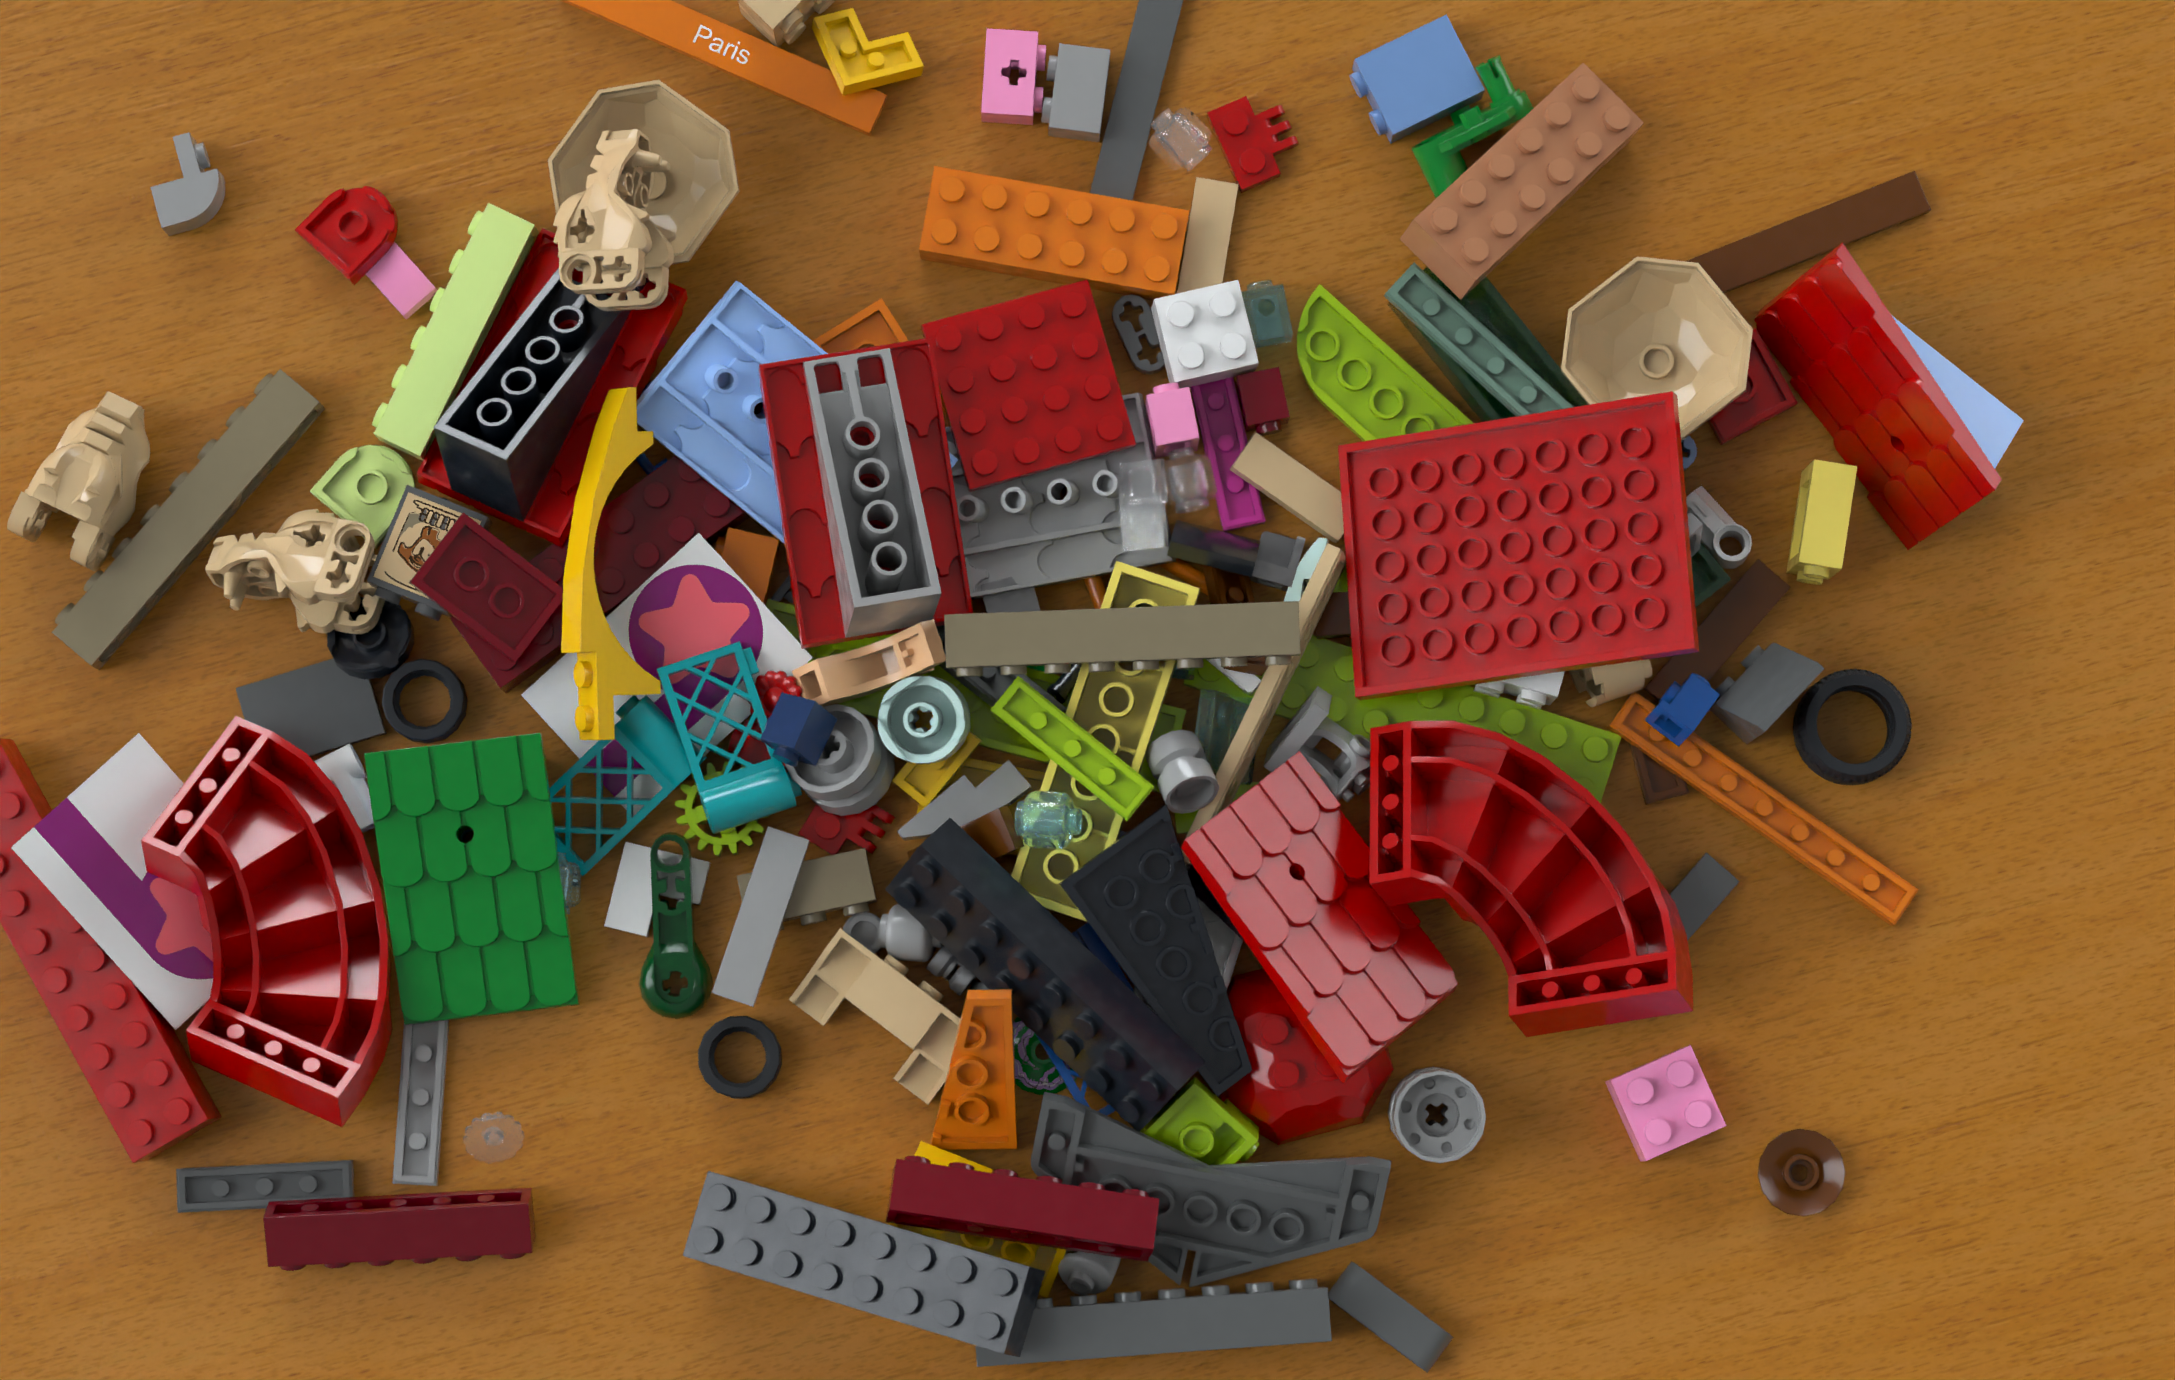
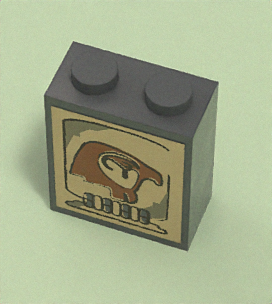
M407 485L367 579V582L372 587L377 588L374 595L396 605H399L401 598L417 604L415 612L436 621L440 620L441 615L451 618L452 615L413 587L409 582L463 512L487 531L491 527V520L485 515Z

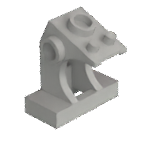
M1317 686L1267 748L1264 767L1273 772L1300 751L1313 769L1322 775L1320 778L1337 800L1343 798L1348 803L1354 797V792L1357 795H1361L1370 786V741L1362 735L1351 734L1326 717L1329 714L1332 695ZM1322 737L1333 742L1342 750L1335 760H1332L1315 748Z

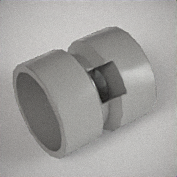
M1187 730L1171 731L1161 735L1147 748L1146 761L1153 777L1158 780L1159 791L1170 811L1181 814L1194 812L1205 807L1216 797L1219 785L1210 764L1206 761L1204 750L1196 734Z

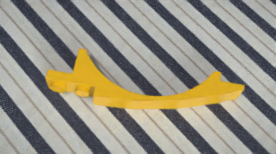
M636 387L611 389L608 391L595 425L574 502L563 576L561 653H577L574 681L578 687L579 706L575 711V724L579 730L580 740H615L613 696L661 694L660 680L638 665L613 634L599 601L594 574L596 531L607 497L624 470L641 453L654 444L653 431H637Z

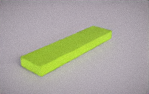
M1017 676L991 708L992 712L1126 821L1130 819L1155 788V786L1019 676Z

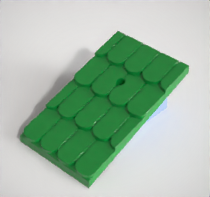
M532 733L364 753L404 1025L580 1005L542 734ZM473 831V839L468 843H463L464 836L468 832Z

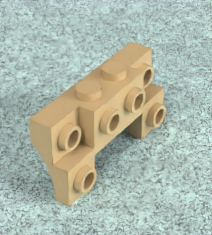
M840 928L789 1000L823 1026L826 1025L844 999L848 1000L914 1050L893 1079L929 1105L945 1084L960 1018L939 1003L944 997L939 991L924 980L919 986H916L904 977L909 969L889 954L884 960L880 959Z

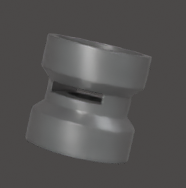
M945 946L938 951L926 967L936 977L943 976L949 981V988L959 996L976 978Z

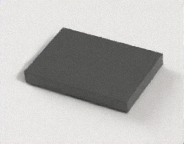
M334 659L236 688L245 720L275 732L307 753L310 757L339 749L349 743L352 745L387 734L371 679L364 680L349 676L336 665Z

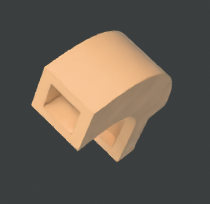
M934 619L920 622L873 644L815 659L793 670L792 674L796 679V684L802 688L801 696L803 698L816 701L821 706H828L890 688L908 677L924 675L935 670V666L946 662V655L941 637L938 634Z

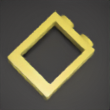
M1814 459L1802 471L1786 573L1797 574V581L1821 585L1823 579L1829 580L1842 569L1857 466Z

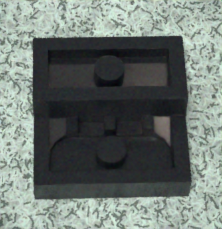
M1176 520L1167 556L1252 577L1260 540Z

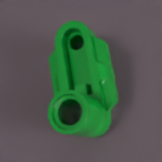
M1500 55L1486 60L1487 63L1484 64L1482 62L1475 67L1492 99L1489 103L1490 106L1480 111L1478 105L1471 109L1469 105H1466L1452 112L1449 115L1454 125L1411 148L1435 198L1468 169L1460 150L1520 120L1533 109L1526 91L1514 88L1502 64Z

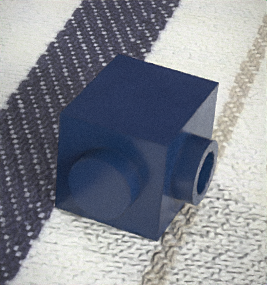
M782 692L772 715L766 722L765 730L760 739L774 750L772 756L784 764L795 767L799 761L816 766L837 719L816 701Z

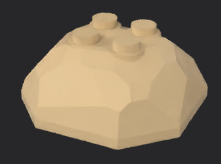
M660 80L598 90L548 159L556 213L567 198L587 190L585 189L587 176L597 172L590 167V164L595 155H603L596 149L602 132L606 130L639 129L648 136L652 153L661 155L662 160L670 163L669 171L654 172L653 187L646 212L650 215L649 219L656 225L671 230L677 235L676 239L671 242L674 249V260L671 265L689 262L740 192L730 131Z
M1637 256L1568 309L1561 372L1588 405L1673 391L1678 398L1682 441L1746 392L1753 329L1699 263Z

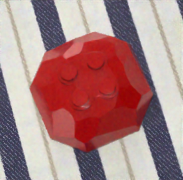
M1264 968L1234 976L1227 988V995L1239 1026L1252 1071L1220 1094L1221 1100L1224 1102L1228 1099L1259 1127L1260 1135L1277 1145L1363 1123L1394 1070L1388 1047L1342 1084Z

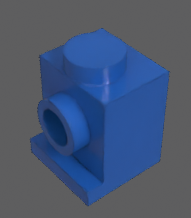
M1692 673L1682 685L1674 681L1661 697L1658 705L1647 715L1644 721L1679 747L1696 729L1720 694L1711 688L1710 683L1704 677Z

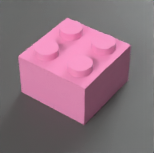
M1691 1045L1682 1047L1605 1081L1640 1162L1650 1160L1726 1126Z

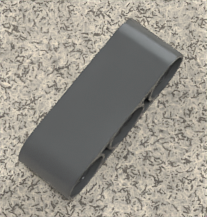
M1352 1261L1328 1292L1330 1301L1427 1373L1454 1338Z

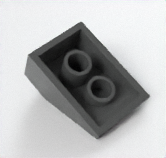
M1773 642L1765 650L1757 645L1740 663L1746 670L1738 679L1734 681L1728 676L1715 689L1720 696L1709 710L1744 743L1748 744L1763 734L1824 668L1818 662Z

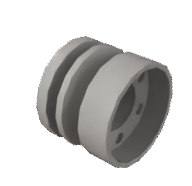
M1432 1066L1413 1071L1400 1080L1391 1094L1388 1107L1390 1128L1399 1143L1425 1161L1444 1163L1458 1160L1472 1151L1483 1135L1486 1113L1482 1097L1472 1083L1449 1069ZM1431 1103L1436 1107L1441 1103L1444 1105L1440 1111L1444 1119L1440 1123L1435 1120L1426 1123L1425 1119L1429 1114L1425 1108L1428 1104Z

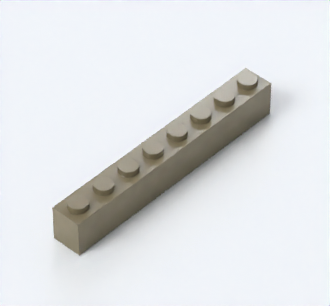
M281 369L275 375L267 374L259 382L254 390L257 396L246 408L240 406L232 413L226 422L227 431L218 441L211 439L201 449L197 456L200 462L190 473L186 471L181 473L174 480L169 488V491L172 493L161 507L156 504L144 515L140 522L143 528L133 539L127 537L117 546L112 554L115 560L104 572L98 570L94 573L83 588L86 591L85 595L76 605L73 603L68 604L55 619V623L58 626L52 633L94 668L100 670L325 410V407Z
M1299 601L944 615L946 668L956 669V677L983 676V668L1000 667L1001 675L1027 674V666L1043 665L1045 674L1071 673V664H1088L1089 672L1115 671V663L1133 662V670L1159 669V661L1177 660V669L1203 668V659H1221V667L1248 666L1247 658L1265 657V665L1292 664L1291 656H1300Z

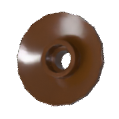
M1795 1129L1781 1133L1767 1144L1759 1159L1757 1175L1761 1191L1774 1207L1786 1214L1808 1216L1822 1212L1835 1202L1843 1188L1845 1167L1841 1153L1830 1139L1816 1131ZM1797 1164L1803 1165L1807 1172L1805 1179L1802 1181L1795 1180L1791 1174L1792 1168Z

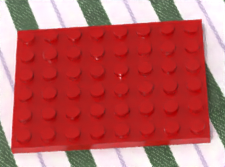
M1673 391L1338 445L1354 686L1357 699L1362 701L1699 652L1678 398Z

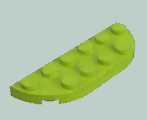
M1318 285L1304 307L1298 326L1297 356L1300 369L1309 389L1318 401L1362 441L1473 424L1467 416L1322 285Z

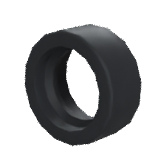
M426 659L404 663L395 670L384 686L382 698L385 717L396 732L413 742L429 744L444 740L458 730L466 716L468 702L464 684L454 671L438 661ZM421 676L435 677L442 681L447 687L451 698L450 708L445 718L437 724L428 727L416 726L407 721L399 705L400 694L405 685L412 679Z
M730 1016L716 1022L704 1034L698 1049V1065L705 1082L717 1093L733 1099L752 1098L765 1092L776 1080L782 1065L781 1047L776 1035L763 1022L748 1016ZM733 1032H747L754 1035L762 1042L766 1051V1062L762 1072L755 1079L747 1083H733L726 1080L718 1072L715 1065L714 1053L718 1043L725 1036Z

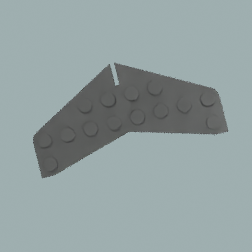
M1044 1092L1031 1156V1167L1037 1176L1056 1177L1062 1181V1184L1079 1186L1081 1183L1091 1182L1103 1185L1106 1191L1123 1193L1126 1189H1138L1147 1192L1149 1197L1159 1198L1154 1250L1148 1261L1180 1285L1187 1251H1196L1189 1287L1368 1240L1375 1234L1378 1227L1391 1169V1160L1366 1156L1208 1165L1067 1096Z

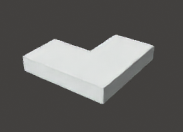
M625 842L604 924L605 927L648 937L653 917L650 847ZM658 850L661 861L669 865L677 864L683 857V855ZM691 858L693 904L700 905L711 863ZM684 870L674 873L658 871L659 879L668 876V889L665 893H660V896L677 900L684 899V893L677 892L675 887L676 876L685 878Z

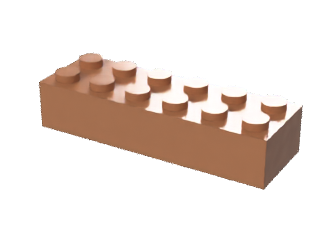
M1582 63L1416 216L1400 240L1462 300L1631 141L1644 122L1594 72Z

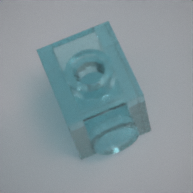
M1272 280L1248 284V291L1241 293L1255 348L1291 342L1293 331L1283 284L1273 286Z

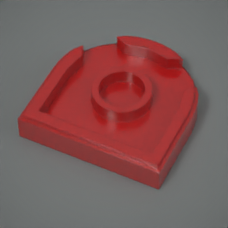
M370 186L348 190L342 188L330 194L295 231L355 285L393 245L398 231V219L392 204L377 189Z

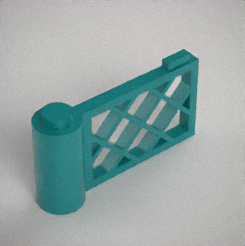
M740 641L657 669V674L713 834L797 806L795 797L802 795L800 786L791 779L789 772L786 773L782 762L772 756L774 750L766 743L770 759L752 764L738 757L748 735L762 741L760 738L767 722L752 675L759 673V669L751 647L742 649ZM734 654L740 671L732 686L709 675L716 660ZM709 663L705 672L694 668ZM687 671L701 678L691 700L673 691L669 679L670 675ZM741 679H743L747 693L737 688ZM706 681L729 691L719 713L696 703ZM734 694L751 702L754 712L747 727L723 716ZM677 701L687 705L683 716ZM692 708L715 719L705 741L687 731L685 722ZM756 719L762 734L751 729ZM720 722L743 732L733 754L710 743ZM692 742L702 746L697 757ZM706 749L730 760L723 775L704 780L699 763ZM734 763H737V764H739V765L745 767V768H742V769H739V770L730 772L731 769H732V767H733V765H734Z
M633 695L615 712L621 718L614 725L615 739L627 751V767H603V748L612 740H599L549 788L551 802L566 803L565 826H555L558 852L582 876L692 773L675 724L647 695L641 700ZM692 743L697 757L700 750ZM703 755L699 765L707 758L705 755ZM596 756V766H585ZM634 759L643 768H634ZM577 773H596V797L572 796L573 777ZM603 773L627 774V798L603 797ZM634 774L651 775L662 789L652 799L633 798ZM566 785V796H554ZM572 803H595L596 827L572 826ZM603 804H627V823L621 828L603 827ZM633 805H644L633 816ZM557 833H565V841ZM572 833L596 834V852L586 862L572 850ZM603 834H614L603 845Z

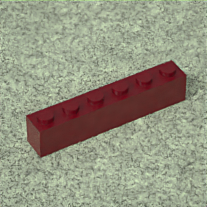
M907 1156L904 1160L896 1159L886 1222L1148 1262L1154 1250L1159 1198L1149 1197L1147 1192L1138 1189H1126L1123 1193L1106 1191L1103 1185L1085 1182L1079 1184V1186L1062 1184L1059 1178L1052 1176H1038L1034 1180L1018 1177L1016 1172L1007 1169H995L992 1173L975 1171L972 1165L953 1162L948 1164V1166L931 1164V1161L925 1157Z
M532 1188L269 1201L263 1217L268 1267L280 1266L282 1270L286 1271L299 1270L306 1267V1265L324 1264L327 1268H342L353 1262H368L372 1266H384L393 1263L394 1260L412 1259L414 1263L426 1264L434 1262L438 1258L456 1257L459 1261H474L485 1255H500L504 1259H516L523 1257L526 1253L533 1252L536 1238Z

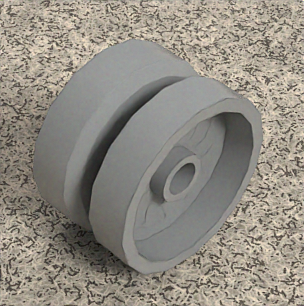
M840 704L822 706L837 721L817 765L813 766L798 761L795 767L787 764L785 766L791 779L825 812L840 816L861 813L875 805L888 791L895 774L894 754L884 745L879 732L872 723L855 708Z

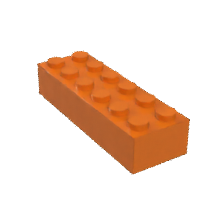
M934 166L919 248L920 259L1064 285L1088 279L1090 289L1121 295L1132 294L1144 299L1154 300L1173 295L1176 292L1189 210Z

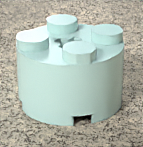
M931 676L905 678L894 684L886 692L880 704L878 732L881 740L892 754L911 763L930 764L951 757L961 748L971 728L970 711L964 696L954 685L941 678ZM919 709L922 712H932L933 718L929 721L932 726L930 730L926 727L916 728L915 722L919 720V715L917 714Z

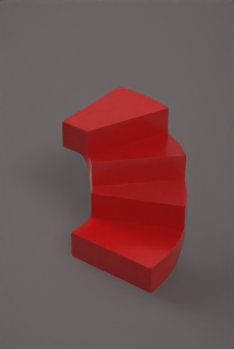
M235 716L141 839L146 871L197 895L202 926L209 932L211 937L213 983L210 998L186 1030L191 1061L343 1128L366 1095L384 1060L393 1030L389 1002L391 957L381 888L363 833L339 789L307 753L275 732Z
M1453 720L1407 721L1370 729L1369 884L1388 906L1444 898L1463 921L1472 922L1479 926L1502 959L1508 975L1509 1017L1526 1037L1693 1011V976L1687 934L1675 901L1658 880L1627 832L1586 788L1543 755L1498 732Z

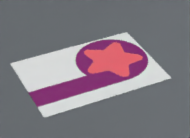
M700 533L692 538L606 617L613 634L624 650L638 665L658 680H660L657 674L658 668L739 641L742 649L751 647L759 673L752 675L754 684L756 683L757 676L765 675L768 671L776 673L784 671L787 676H793V670L807 664L813 658L806 649H801V644ZM566 653L522 694V697L580 759L599 740H580L579 730L575 724V711L579 706L578 687L574 681L577 653ZM734 654L716 660L709 675L732 686L740 671ZM709 663L694 668L705 672ZM687 671L669 676L673 691L691 700L701 678ZM741 679L737 688L747 693L743 679ZM706 681L696 703L719 713L729 691ZM661 685V694H647V696L674 723ZM734 694L723 716L741 723L751 714V705L747 700ZM633 695L613 696L614 725L621 719L615 712ZM635 695V696H636L639 700H641V699H642L643 697H645L646 695ZM677 701L683 716L687 705ZM692 708L685 725L688 733L705 741L715 719ZM720 722L710 743L716 746L735 728ZM616 739L610 741L603 748V767H627V751ZM692 742L699 750L702 746ZM706 749L704 755H706L710 750ZM596 756L586 766H596ZM634 759V768H643ZM603 773V785L614 797L627 798V774ZM634 774L633 798L652 799L662 789L651 775ZM621 804L627 810V804ZM633 805V816L644 805Z
M138 733L11 848L176 1030L210 998L213 983L212 943L209 932L202 926L197 895L146 871L141 839L184 783Z

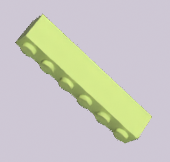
M490 203L487 204L484 212L477 211L468 228V234L471 235V238L464 251L458 249L449 266V272L453 275L446 289L440 287L435 293L429 309L434 313L427 327L421 325L415 333L410 347L414 350V353L407 366L401 364L391 384L395 391L389 404L383 402L380 405L372 422V426L376 427L374 435L378 440L422 461L436 436L433 427L453 403L539 234L534 224Z

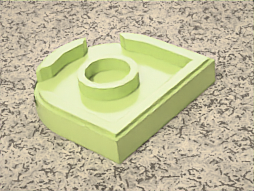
M365 445L352 448L341 455L310 492L341 519L364 524L371 532L375 542L374 548L377 549L385 539L406 486L409 485L415 488V479L409 465L397 452L385 446Z

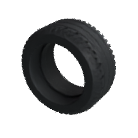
M1862 669L1837 671L1819 680L1801 698L1793 720L1795 745L1802 760L1814 773L1823 779L1841 785L1865 784L1891 771L1904 756L1911 738L1912 722L1910 711L1900 691L1884 677ZM1855 691L1871 698L1884 714L1887 724V737L1884 747L1873 759L1867 762L1850 764L1833 757L1820 741L1817 732L1819 710L1828 698L1839 692Z

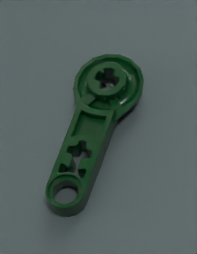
M668 832L655 840L650 852L654 942L641 968L639 987L643 1000L652 1011L662 1017L680 1019L692 1016L704 1007L711 995L713 980L710 968L694 940L690 845L686 838L679 833ZM669 840L679 843L683 850L681 861L673 865L662 862L658 855L659 846ZM684 870L685 878L676 876L675 887L677 892L684 893L685 898L678 900L676 907H669L668 900L661 899L660 893H665L668 889V876L659 879L658 871L674 873ZM672 971L681 972L680 978L682 979L685 976L688 981V985L682 986L679 994L671 993V986L667 989L664 986L663 981L670 978Z

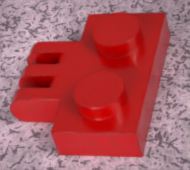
M1247 96L1207 112L1208 121L1236 183L1239 184L1238 188L1241 193L1280 177L1281 172L1273 156L1299 145L1296 136L1287 137L1281 141L1277 137L1292 129L1289 120L1272 126L1271 120L1285 114L1282 105H1277L1255 115Z
M816 804L798 835L810 840L811 843L831 855L838 854L847 839L873 854L877 847L873 842L862 837L868 831L882 840L886 832L874 825L872 821L875 817H878L882 822L891 825L895 817L877 805H873L858 814L840 816L825 812Z

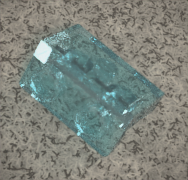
M1201 689L1195 734L1204 750L1206 761L1210 764L1214 775H1216L1253 698L1235 697L1217 690ZM1256 753L1240 785H1250L1252 783Z

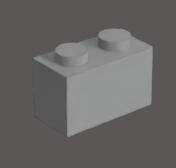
M1059 43L1058 56H1049L1047 81L1054 82L1052 98L1044 97L1041 117L1042 123H1049L1048 136L1092 142L1100 141L1110 63L1109 49Z

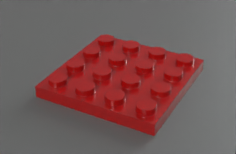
M1088 279L921 325L923 337H932L940 395L969 492L1135 447V437Z

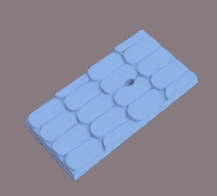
M735 281L723 295V298L718 301L668 364L642 393L641 397L637 399V424L645 431H653V438L785 544L760 388L759 364L828 353L742 283ZM761 402V412L755 415L754 408ZM949 453L952 468L958 459Z

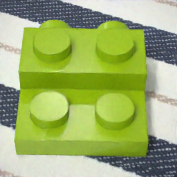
M1196 1077L1140 1131L1208 1165L1235 1164L1238 1160L1245 1162L1254 1154L1259 1146V1127L1228 1099L1224 1102L1220 1100Z

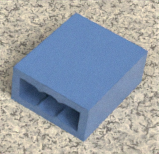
M1447 14L1354 59L1352 67L1354 73L1349 75L1357 95L1360 98L1366 96L1373 111L1369 112V117L1374 129L1379 136L1386 134L1390 144L1448 116L1466 105H1471L1481 100L1485 92Z

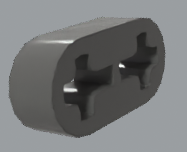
M1130 294L1121 297L1113 307L1112 320L1126 353L1137 371L1148 375L1158 373L1165 367L1162 351L1157 354V363L1150 364L1147 359L1140 361L1138 358L1142 354V345L1139 339L1143 337L1146 338L1152 349L1159 347L1161 350L1151 308L1145 299L1138 295ZM1130 305L1133 310L1141 309L1143 311L1138 318L1142 330L1135 332L1130 321L1122 322L1120 320V317L1124 315L1125 306Z

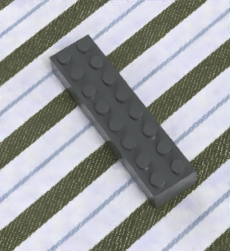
M1317 1279L1289 1280V1289L1274 1290L1273 1282L1245 1283L1246 1292L1229 1293V1285L1201 1287L1202 1295L1185 1296L1184 1288L1158 1290V1298L1141 1300L1140 1291L1114 1293V1302L1097 1303L1096 1294L1070 1296L1071 1305L1053 1306V1298H1037L1021 1356L1006 1355L976 1346L977 1367L1332 1341L1328 1288L1324 1286L1318 1287Z

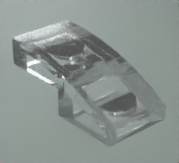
M1164 458L1120 463L1119 506L1123 551L1169 546L1164 505L1165 502H1168Z

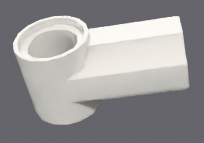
M1700 486L1686 497L1687 515L1691 512L1703 523L1701 543L1710 552L1714 563L1725 569L1737 568L1744 563L1751 550V535L1743 526L1736 524L1712 496ZM1725 537L1735 538L1740 542L1742 552L1735 556L1726 555L1722 552L1719 541Z
M349 743L315 760L314 762L339 789L362 833L374 828L369 787L365 780L367 774L353 746Z

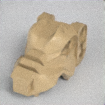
M639 129L606 130L602 132L596 149L603 155H595L590 164V167L597 172L587 176L585 188L587 190L567 198L561 204L554 219L553 226L557 228L554 243L558 244L559 249L557 257L559 258L560 280L564 286L576 294L585 295L591 304L603 311L655 308L663 303L667 296L668 268L674 260V249L671 242L676 239L677 235L673 231L656 225L649 219L650 215L646 212V207L648 206L649 196L653 187L654 172L669 171L670 163L662 160L661 155L652 153L648 136ZM574 269L583 272V284L576 285L573 283L572 271ZM646 278L656 284L655 289L648 291L647 298L639 291H632L637 286L645 285ZM613 293L610 298L603 301L598 300L595 295Z
M107 391L97 408L80 414L68 425L55 451L49 454L40 465L25 492L21 491L9 516L7 529L28 541L35 542L43 532L52 512L57 513L61 510L80 519L72 535L75 541L70 552V559L94 572L97 571L104 563L116 539L113 536L130 521L135 511L137 482L141 471L149 463L150 443L145 432L143 407Z
M308 509L288 517L277 533L262 532L256 539L252 532L241 535L239 541L235 535L218 537L213 542L214 548L205 571L214 585L224 589V597L230 599V607L233 610H240L244 598L255 600L290 598L296 609L297 626L301 632L311 628L318 633H328L335 629V631L363 634L374 628L379 620L385 600L374 595L377 588L363 582L368 567L373 566L377 555L374 554L375 542L369 529L360 522L336 518L334 513H319L318 509ZM355 536L365 538V543L361 549H359L360 545ZM359 592L365 595L362 603L367 614L359 615L357 620L353 621L349 613L350 611L357 612L360 607L361 598L358 594Z

